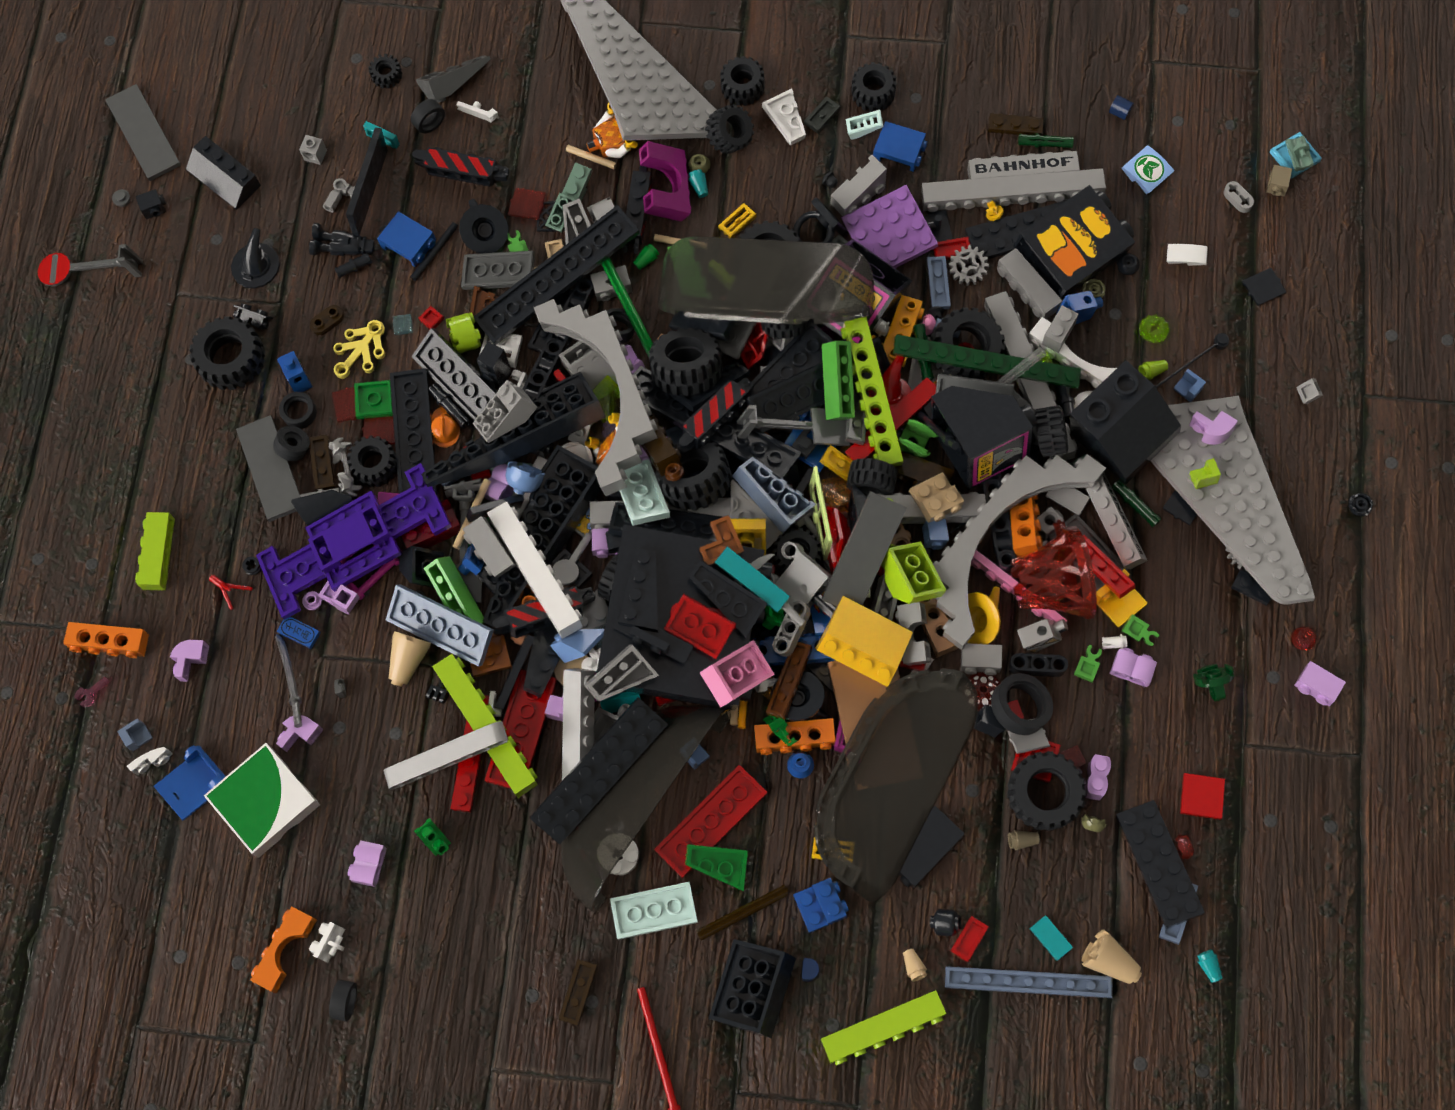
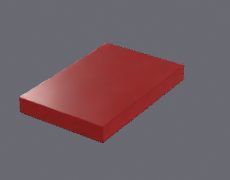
M683 594L664 630L717 659L736 623Z

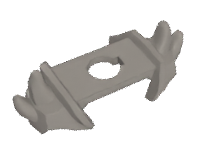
M341 437L333 442H329V449L333 451V464L335 465L342 461L345 472L337 474L341 482L338 483V486L341 489V493L356 497L357 494L353 492L361 490L362 486L354 485V478L350 474L346 457V448L351 446L352 443L341 442L344 439Z

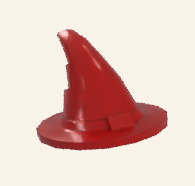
M896 356L883 375H881L890 410L911 392L910 386L901 378V368L905 359L903 356ZM873 390L867 391L869 393V397L876 396V393ZM878 408L872 409L875 412L881 413Z

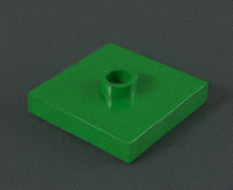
M390 380L354 383L356 419L393 416Z

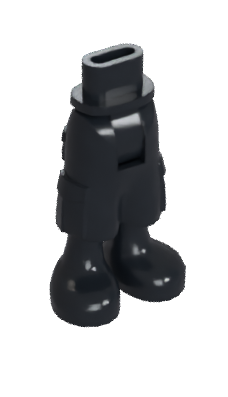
M313 223V240L311 239L309 243L310 255L316 256L321 252H330L334 256L373 254L375 240L367 239V237L361 235L353 236L352 233L341 230H334L332 233H328L323 230L320 223ZM319 241H332V242H330V244H325V243H321V242H319Z

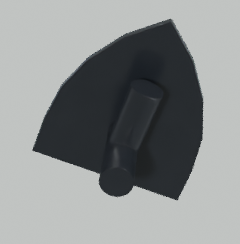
M946 210L936 211L924 216L937 242L953 239Z

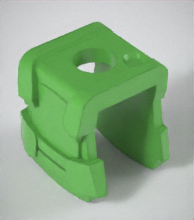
M909 419L898 440L900 450L919 458H925L931 454L925 449L927 441L930 437L935 438L938 435L927 425ZM909 438H914V439H916L917 444H916V443H913V442H911V441H909L908 439H909Z

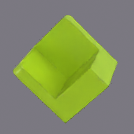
M1212 458L1206 460L1203 468L1192 470L1189 475L1195 489L1217 484L1221 473L1215 459Z

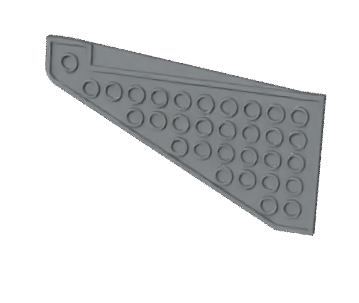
M560 0L571 18L614 112L623 141L707 138L708 132L705 131V127L708 125L706 121L710 119V114L714 113L716 109L606 0Z
M1239 396L1168 405L1181 424V430L1151 460L1152 464L1274 601L1280 604L1314 601L1315 596L1310 578L1243 413ZM1196 411L1212 421L1223 411L1238 421L1235 430L1223 443L1216 445L1202 442L1203 434L1194 431L1189 426L1192 416ZM1214 458L1221 473L1218 483L1195 489L1189 475L1190 471L1203 468L1206 460Z

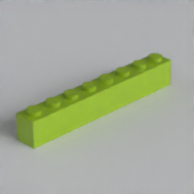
M450 654L432 666L474 731L501 721H496L493 717L496 713L490 704L485 705L483 699L486 697L480 688L477 690L472 684L475 681L470 673L465 674L462 669L465 665L459 657L455 659L453 654ZM510 735L508 742L487 752L517 798L538 785L535 781L538 777L532 768L527 769L524 764L527 760L522 752H516L514 747L517 745Z

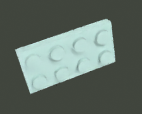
M649 459L643 460L642 463L624 470L628 478L625 480L627 487L619 491L632 526L670 518L668 506Z
M690 882L610 898L618 940L698 923Z

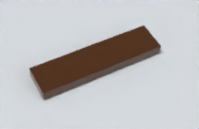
M798 642L793 653L786 658L767 707V715L786 719L813 649L811 645Z

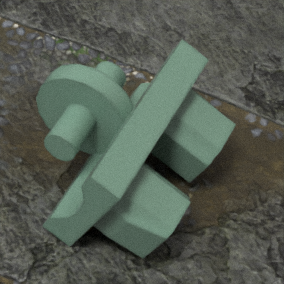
M1305 137L1286 139L1285 143L1294 170L1301 171L1305 170V168L1313 167L1314 163L1309 151L1310 146L1306 142Z

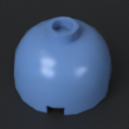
M510 461L506 468L505 477L509 486L514 488L513 492L524 495L525 492L531 493L540 487L545 473H541L540 469L523 463V465L517 466L516 461Z

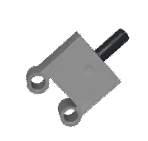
M786 542L781 548V553L783 557L793 561L780 578L778 575L771 573V582L790 596L787 600L789 605L796 600L803 601L809 608L815 604L831 618L836 607L821 600L822 593L826 590L831 575L807 555L800 544ZM795 547V554L791 556L790 549ZM803 606L796 609L799 615L804 611Z

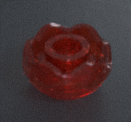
M1305 626L1296 628L1291 635L1294 646L1300 650L1308 651L1312 649L1317 641L1315 632Z
M1177 835L1178 837L1175 840L1182 853V858L1188 860L1194 854L1190 839L1186 835Z

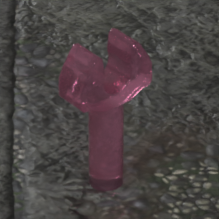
M104 676L90 689L80 687L76 691L74 698L79 700L86 695V699L80 705L82 707H89L95 703L94 695L110 681Z

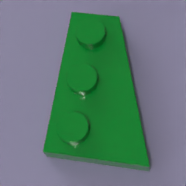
M687 844L685 865L744 891L748 850Z

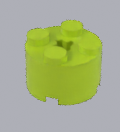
M472 312L446 319L447 328H450L449 336L452 345L460 354L481 347L480 333L478 328L475 329V320Z

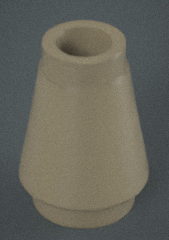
M1013 830V832L1008 833L1010 849L1019 850L1039 844L1038 832Z

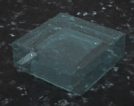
M411 314L392 316L395 335L413 333Z

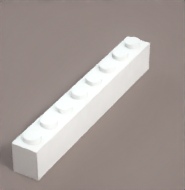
M505 502L487 512L490 522L561 638L563 639L583 628L580 621L583 618L579 610L572 608L571 605L574 604L569 594L564 595L562 591L564 587L561 581L554 579V570L550 564L546 566L544 562L546 558L541 550L537 551L535 548L537 543L532 535H527L526 531L528 529L523 521L519 522L517 519L519 514L515 507H510Z

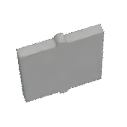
M1043 728L1030 735H1018L1007 730L1010 737L1009 741L1012 742L1017 754L1050 746L1045 735L1046 731Z

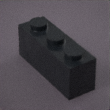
M487 342L477 358V362L483 378L494 388L499 389L509 379L512 370L505 350Z

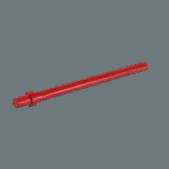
M645 987L638 988V996L670 1107L668 1110H681L680 1105L676 1101Z

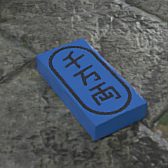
M292 617L284 619L277 630L279 634L309 649H312L321 633Z

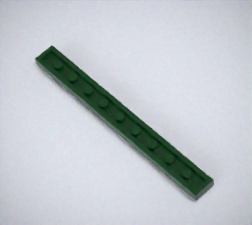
M895 336L893 355L1075 389L1079 387L1081 369L908 336Z

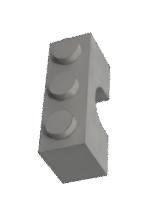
M917 602L897 605L895 617L899 625L914 632L917 626L927 624L925 604ZM912 634L901 661L908 666L932 663L930 644L925 641L916 642Z

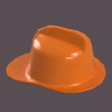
M439 407L431 415L433 442L439 447L447 448L454 445L459 439L460 425L443 407Z

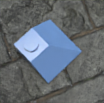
M579 629L563 639L558 633L554 637L555 641L550 646L561 660L566 663L585 656L603 638L604 629Z

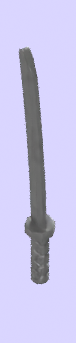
M276 634L275 638L288 683L289 704L292 706L294 727L299 728L302 727L299 707L302 699L298 696L292 664L285 641L279 634Z

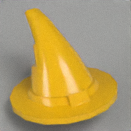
M993 587L989 597L979 592L968 594V606L975 632L967 643L989 644L998 635L1001 624L998 610L999 587Z

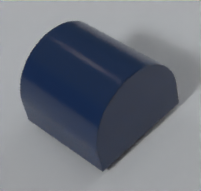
M1117 95L1109 113L1125 120L1134 103Z
M804 958L802 980L806 982L814 981L819 974L818 963L813 959Z

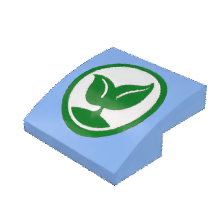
M1148 145L1121 168L1132 182L1136 181L1146 194L1150 193L1174 172L1167 161Z

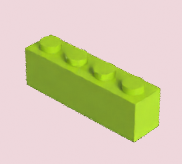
M147 512L146 519L143 520L144 535L140 540L142 549L141 554L138 556L139 572L135 576L137 585L143 590H166L175 521L170 513Z

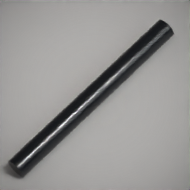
M455 222L451 223L410 276L412 280L417 281L458 228Z

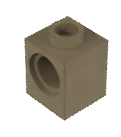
M1274 165L1270 172L1266 193H1271L1275 196H1285L1289 187L1292 168Z

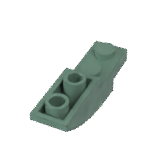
M575 162L562 194L559 193L545 224L546 227L561 233L564 231L563 205L579 198L582 201L587 191L586 185L593 172L591 168Z

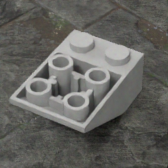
M578 341L559 354L560 362L568 374L572 376L581 372L598 400L618 388L616 376L611 366L598 352L585 343Z
M506 380L495 396L487 403L481 414L476 417L473 425L486 442L489 443L525 423L537 406L523 389Z

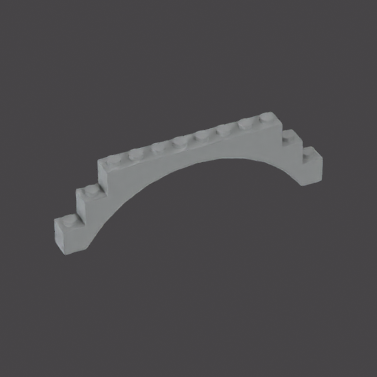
M554 299L534 307V310L544 331L566 335L585 343L598 352L615 373L620 391V416L617 432L608 453L595 471L600 488L605 496H608L627 487L625 480L628 478L624 470L642 463L640 455L643 453L640 445L657 439L655 432L658 430L654 419L650 420L649 416L652 415L648 404L644 405L643 400H646L643 390H639L637 385H640L637 375H633L631 372L634 370L631 360L626 359L628 352L625 345L620 344V341L623 339L619 330L615 331L614 329L617 324L613 315L609 316L607 311L604 310L589 316L587 310L583 311L580 304L564 311L561 304L557 305Z
M1088 454L1084 459L1080 457L1074 466L1058 455L1053 460L1049 458L1043 467L1027 455L1023 460L1020 458L1013 466L1014 471L1004 476L1001 480L1003 484L999 489L995 488L989 495L991 499L988 503L983 502L977 510L979 514L975 518L972 516L965 525L967 527L963 533L960 531L955 536L953 546L946 547L941 554L943 558L940 562L935 561L933 563L946 588L943 596L936 598L938 600L936 607L953 619V621L949 619L943 626L945 630L943 636L962 650L974 635L975 630L968 606V577L977 546L988 529L1005 512L1023 500L1040 493L1062 488H1092L1103 475L1106 467Z

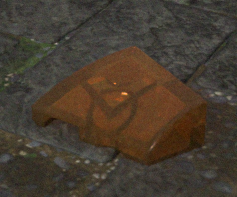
M840 476L820 480L825 503L830 507L838 508L840 512H847L851 491L847 488V481Z

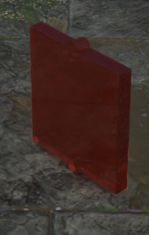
M516 188L513 199L510 200L511 205L508 215L538 220L541 209L544 208L543 202L546 193Z
M345 387L343 390L332 392L338 423L347 420L354 421L356 418L354 387Z
M393 416L364 419L363 437L368 439L370 435H373L374 438L379 436L382 440H387L389 444H395Z

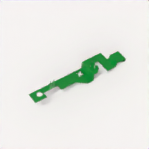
M771 715L763 719L769 725L772 732L787 746L797 742L794 737L790 740L787 739L786 736L789 733L785 729L788 724L784 719Z

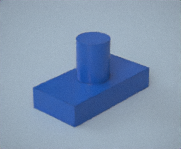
M473 544L468 547L462 564L458 567L463 575H467L470 571L477 575L484 565L483 559L479 560L475 555L474 550L476 549Z

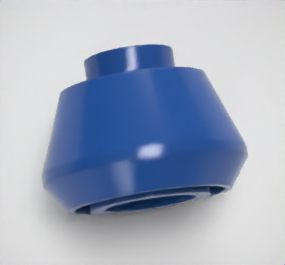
M796 752L789 757L787 769L795 778H806L813 772L814 761L808 753Z

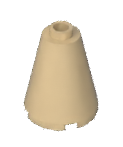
M394 631L388 679L392 680L391 684L400 687L403 684H408L430 648V642Z
M1106 930L1098 932L1094 936L1097 940L1094 943L1090 942L1084 951L1081 959L1082 965L1125 983H1136L1142 974L1140 972L1141 967Z

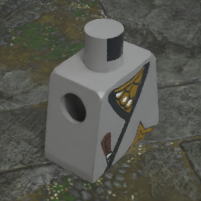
M1044 619L1018 629L1017 632L1024 649L1038 652L1061 641L1060 633L1067 631L1068 626L1064 619L1057 622Z

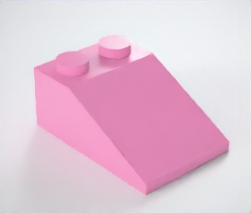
M754 640L700 672L720 707L775 675Z

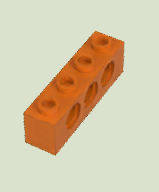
M1038 495L1023 500L1010 509L1013 550L1017 559L1041 555L1040 547H1043L1041 535L1038 533V531H1041V523L1039 519L1037 520L1040 510L1035 502L1038 499Z
M68 622L63 644L69 648V651L81 653L84 650L95 655L104 652L110 656L124 654L129 658H137V656L145 657L149 634L143 629ZM90 636L89 641L84 643L85 639ZM106 638H109V641L106 644H103V641ZM128 639L127 644L122 646V642Z
M833 718L786 722L788 725L785 730L789 733L786 736L787 739L790 740L789 737L792 734H798L801 737L800 740L791 746H787L782 740L778 743H772L770 738L775 734L768 724L754 725L756 752L761 753V755H770L773 751L791 753L795 749L806 752L820 747L821 750H828L836 742ZM812 732H818L820 738L813 740L809 735Z

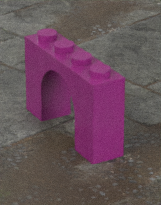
M647 141L639 149L640 165L663 172L672 184V193L651 189L643 197L644 213L682 222L691 214L685 150Z

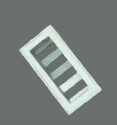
M881 110L846 119L848 135L851 140L884 127ZM876 117H877V122H878V123H875V124H874V119H873V118H876Z

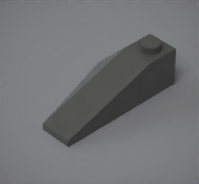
M482 55L462 62L461 67L459 65L447 67L446 72L437 73L436 71L416 79V82L428 99H434L438 103L443 102L447 96L452 95L490 60V56Z

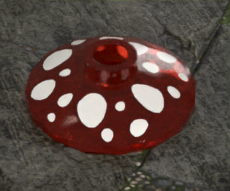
M984 672L971 675L963 687V695L966 702L977 710H980L985 704L991 706L993 691L1000 684V681L994 675H986ZM981 687H986V688H987V692H985V693L981 692V691H980V688H981Z

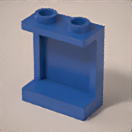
M885 121L873 150V156L879 162L881 157L909 165L910 171L914 172L915 167L920 165L922 156H920L921 151L925 152L928 141H925L926 133Z
M399 211L377 238L383 249L387 250L389 248L408 259L414 267L424 260L425 254L434 247L436 242L434 233Z

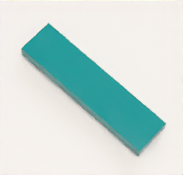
M728 546L714 562L750 592L767 602V605L775 612H778L790 597Z

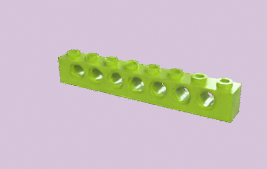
M865 316L844 321L841 334L843 339L851 342L852 373L856 376L857 380L854 384L856 392L861 395L859 405L861 411H865L864 425L866 429H869L871 435L868 436L869 444L875 450L873 459L887 462L894 467L901 466L903 464V457L867 318ZM860 337L862 342L855 343L852 338ZM863 354L867 359L860 361L857 359V356ZM868 372L871 374V378L864 379L861 374ZM868 390H873L876 393V396L869 397L867 396L866 392ZM878 408L881 413L873 415L870 410ZM882 426L885 432L882 434L877 433L875 428ZM887 444L890 450L884 452L880 449V446Z

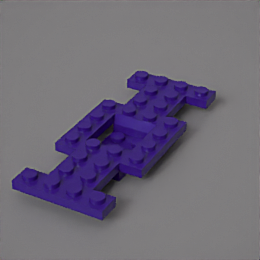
M421 463L405 472L411 488L380 505L375 494L370 491L305 527L310 537L308 539L310 544L280 560L277 550L273 546L256 555L283 619H287L301 611L295 594L327 577L331 589L335 592L340 585L346 586L402 555L395 539L419 525L428 522L435 536L452 527L434 487H427L421 475L426 471ZM372 543L375 545L369 550L341 564L340 561L345 559L346 557L354 554L355 552L363 549L364 547Z

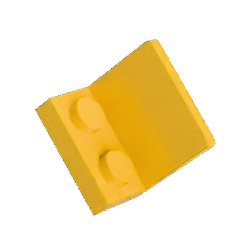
M1125 569L1122 570V572L1127 577H1129L1130 574ZM1106 585L1095 592L1092 598L1117 627H1121L1132 614L1135 615L1147 605V601L1135 589L1119 599Z

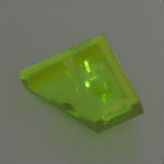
M607 375L592 391L598 398L605 417L600 419V421L608 427L610 425L608 416L612 415L616 403L614 400L618 398L620 391L618 384Z

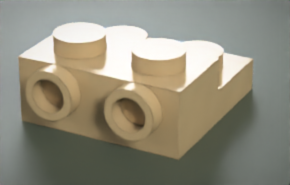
M943 472L909 490L928 523L934 520L938 522L945 518L946 514L950 512L954 514L960 511L964 503L955 485L951 486Z

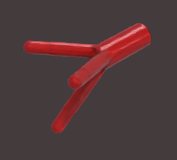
M211 575L209 578L210 582L221 589L230 610H233V606L226 590L229 592L231 588L253 590L249 586L225 583L215 575Z

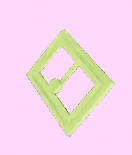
M815 466L809 483L811 500L816 503L813 507L812 516L813 522L817 527L823 560H827L833 540L818 467ZM815 485H816L818 500H819V504H820L819 511H818V508H817V503H816V498H815V493H814ZM821 514H822V519H823V524H824V529H825V534H826L825 540H824V538H823V533H822V528H821V523H820V516H821Z

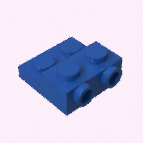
M831 878L793 894L809 933L847 918L846 912L849 909L845 900L840 901L837 894L841 892L837 881L832 882Z

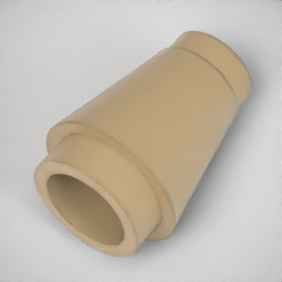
M909 949L903 952L908 978H911L912 982L925 978L927 976V968L915 950Z

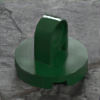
M1217 664L1205 666L1197 670L1198 674H1193L1195 684L1199 687H1209L1210 695L1215 702L1226 698L1224 684L1229 683L1235 677L1233 667L1228 664H1224L1225 668H1218Z

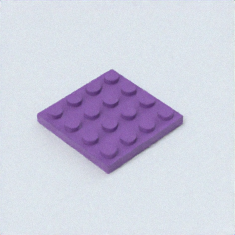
M907 185L853 211L851 214L841 217L852 239L859 242L894 268L938 247V243Z

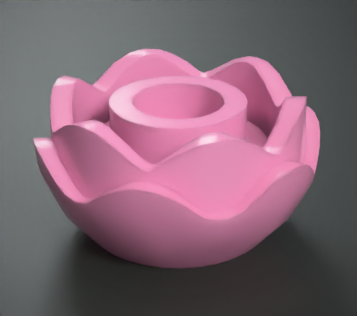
M926 314L921 323L925 324L926 336L933 332L936 325V320L931 314Z

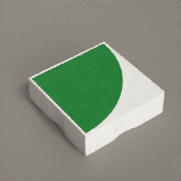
M267 743L261 746L204 795L251 854L257 858L277 843L290 828L299 824L320 806L319 802L298 781L286 763Z

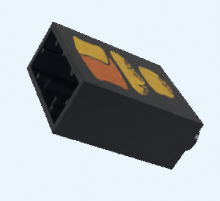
M1088 185L1021 232L1013 247L1023 255L1060 299L1063 300L1066 295L1073 293L1086 281L1094 278L1115 263L1122 255L1126 254L1135 241L1133 240L1134 231L1130 224L1124 219L1118 221L1110 211L1112 205L1107 195L1102 191L1095 192Z

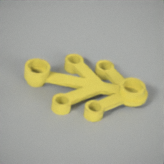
M372 320L368 323L367 327L354 330L347 329L345 331L346 339L353 342L336 343L333 349L337 355H343L347 350L354 349V351L345 362H339L334 366V372L338 378L344 379L349 376L351 366L361 353L363 356V370L366 373L374 371L369 343L372 339L374 340L375 349L373 354L377 359H383L385 351L382 348L381 336L384 334L385 327L382 322ZM366 335L362 340L354 341L357 336ZM382 351V354L377 355V352ZM371 365L370 369H365L366 366Z

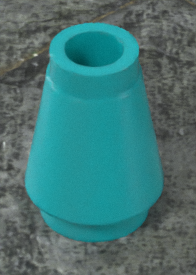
M701 169L690 172L688 181L698 197L703 198L709 193L705 173Z
M1213 950L1197 955L1199 959L1197 962L1211 983L1223 978L1217 954H1214Z

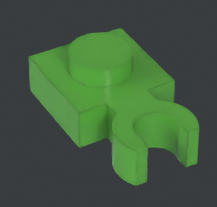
M518 230L516 231L517 236L515 238H511L508 233L507 239L510 245L507 246L509 252L528 251L525 240L521 241V235Z
M1133 614L1121 630L1137 642L1143 638L1148 646L1154 645L1149 641L1150 635L1159 637L1157 632L1147 630L1149 624Z
M1089 645L1086 649L1087 658L1081 656L1074 676L1089 682H1093L1100 665L1095 660L1102 653V649H1099L1097 654H1092L1090 651L1092 645Z

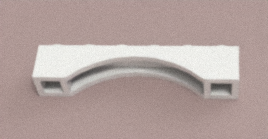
M1041 317L1029 333V344L1032 343L1034 348H1039L1047 357L1054 358L1063 366L1081 369L1080 378L1090 382L1094 388H1097L1117 369L1090 364L1075 355L1065 343L1059 353L1043 346L1044 335L1051 325V322Z

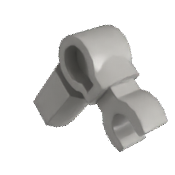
M336 179L334 181V190L330 192L323 204L325 210L333 213L342 195L352 197L355 186L352 187L344 179Z

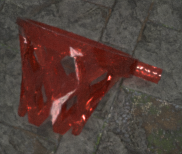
M1057 520V523H1053L1057 535L1055 539L1033 552L1011 560V565H1015L1011 568V577L1019 578L1020 580L1013 587L1014 594L1023 598L1018 601V606L1022 609L1063 611L1082 616L1088 620L1093 619L1097 610L1096 585L1086 541L1077 526L1066 527L1064 521ZM1075 558L1077 559L1079 569L1074 567L1073 561ZM1075 574L1080 575L1081 582H1079L1078 584ZM1028 584H1032V586H1030L1026 590H1022ZM1081 587H1082V596H1083V597H1081L1080 592H1079V589H1080ZM1066 597L1070 599V601L1064 603L1059 602Z

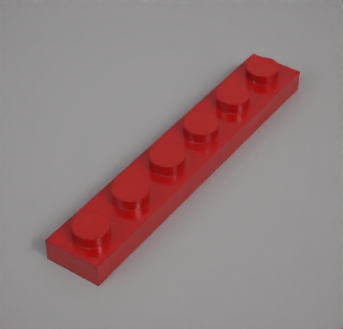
M484 695L486 698L483 701L487 706L489 704V696ZM467 720L464 735L474 731ZM482 753L458 763L451 810L471 813Z

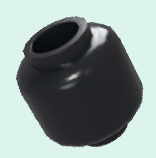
M937 909L934 916L931 915L930 927L934 928V932L938 936H955L961 929V916L952 909Z

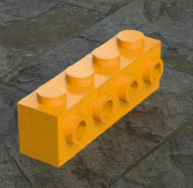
M901 295L883 345L890 364L897 356L893 355L895 336L912 337V335H915L913 326L917 325L918 319H922L925 311L922 308L923 301ZM905 357L902 367H905L908 357Z

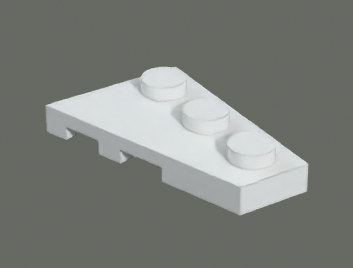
M792 89L762 103V108L790 146L805 139L806 136Z

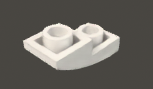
M1168 244L1167 263H1187L1188 266L1207 265L1208 247L1193 244Z
M165 747L157 748L136 758L127 767L136 775L143 774L149 769L151 763L156 767L167 763L173 753Z

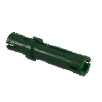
M1035 133V135L1019 134L1018 145L1034 146V148H1038V146L1073 148L1074 141L1073 137L1039 135V133Z
M925 324L913 326L915 338L927 340ZM917 360L921 369L922 381L926 377L930 380L934 379L932 362Z
M1120 479L1112 485V489L1123 498L1122 501L1128 503L1152 528L1160 522L1161 518L1136 495L1134 490L1131 491Z

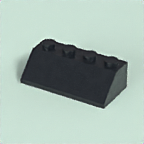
M204 136L193 147L186 170L234 209L237 210L261 186L254 173L207 136Z

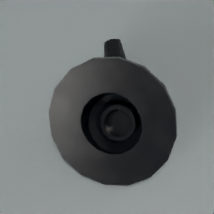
M471 199L468 201L470 208L464 212L460 220L459 232L462 241L469 249L476 253L496 252L504 245L508 238L506 218L497 208L491 205L478 204L475 199Z
M259 228L253 229L247 245L236 253L231 264L232 276L238 284L245 288L255 289L264 287L275 278L280 266L279 256L275 250L267 244L259 243Z
M803 672L787 714V720L796 722L807 720L811 717L816 719L831 718L830 715L821 709L825 699L824 687L820 680L812 673ZM776 681L775 684L773 685V688H772V691H771V697H772V694H773V692H774V689H775V686H776V684H777V681Z

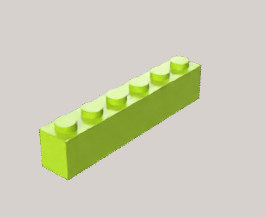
M935 990L823 1037L821 1042L830 1064L835 1062L837 1066L847 1062L846 1057L854 1054L856 1058L866 1054L867 1048L873 1046L874 1049H878L886 1045L885 1041L893 1038V1041H897L905 1037L904 1033L907 1031L918 1032L924 1029L923 1025L926 1023L937 1024L943 1021L942 1017L946 1015V1012Z

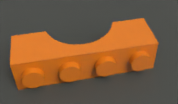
M292 906L290 910L284 913L280 928L274 931L270 946L264 949L261 955V962L254 967L251 973L252 978L250 981L273 993L278 992L286 977V973L283 971L280 963L284 947L294 939L307 938L317 919Z

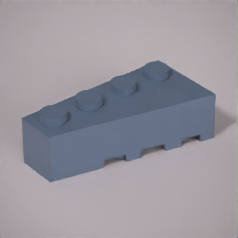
M752 456L738 467L732 477L783 534L806 516L816 503L812 500L808 501L802 496L803 494L800 491L793 490L787 485L785 480L777 478L772 474L773 471Z

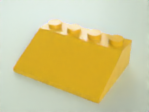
M842 596L816 646V650L888 687L913 632Z

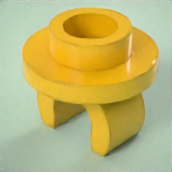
M995 201L988 202L987 206L989 209H986L987 219L989 221L1000 219L1004 212L1003 208L1000 205H996Z

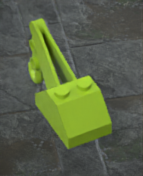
M922 542L901 546L890 544L881 566L885 570V583L893 598L911 604L942 597L946 592V588Z

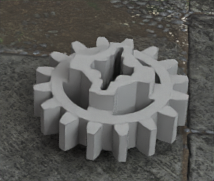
M971 245L968 246V249L962 246L961 252L955 250L956 256L950 257L952 261L949 263V267L952 268L950 269V274H954V280L959 278V284L965 281L967 286H969L970 282L976 285L977 279L982 281V275H987L985 269L989 268V264L986 263L988 257H983L984 251L978 252L977 246L974 250L971 248ZM977 258L980 260L981 266L979 263H976ZM957 265L959 268L962 269L961 273H959V271L957 270Z

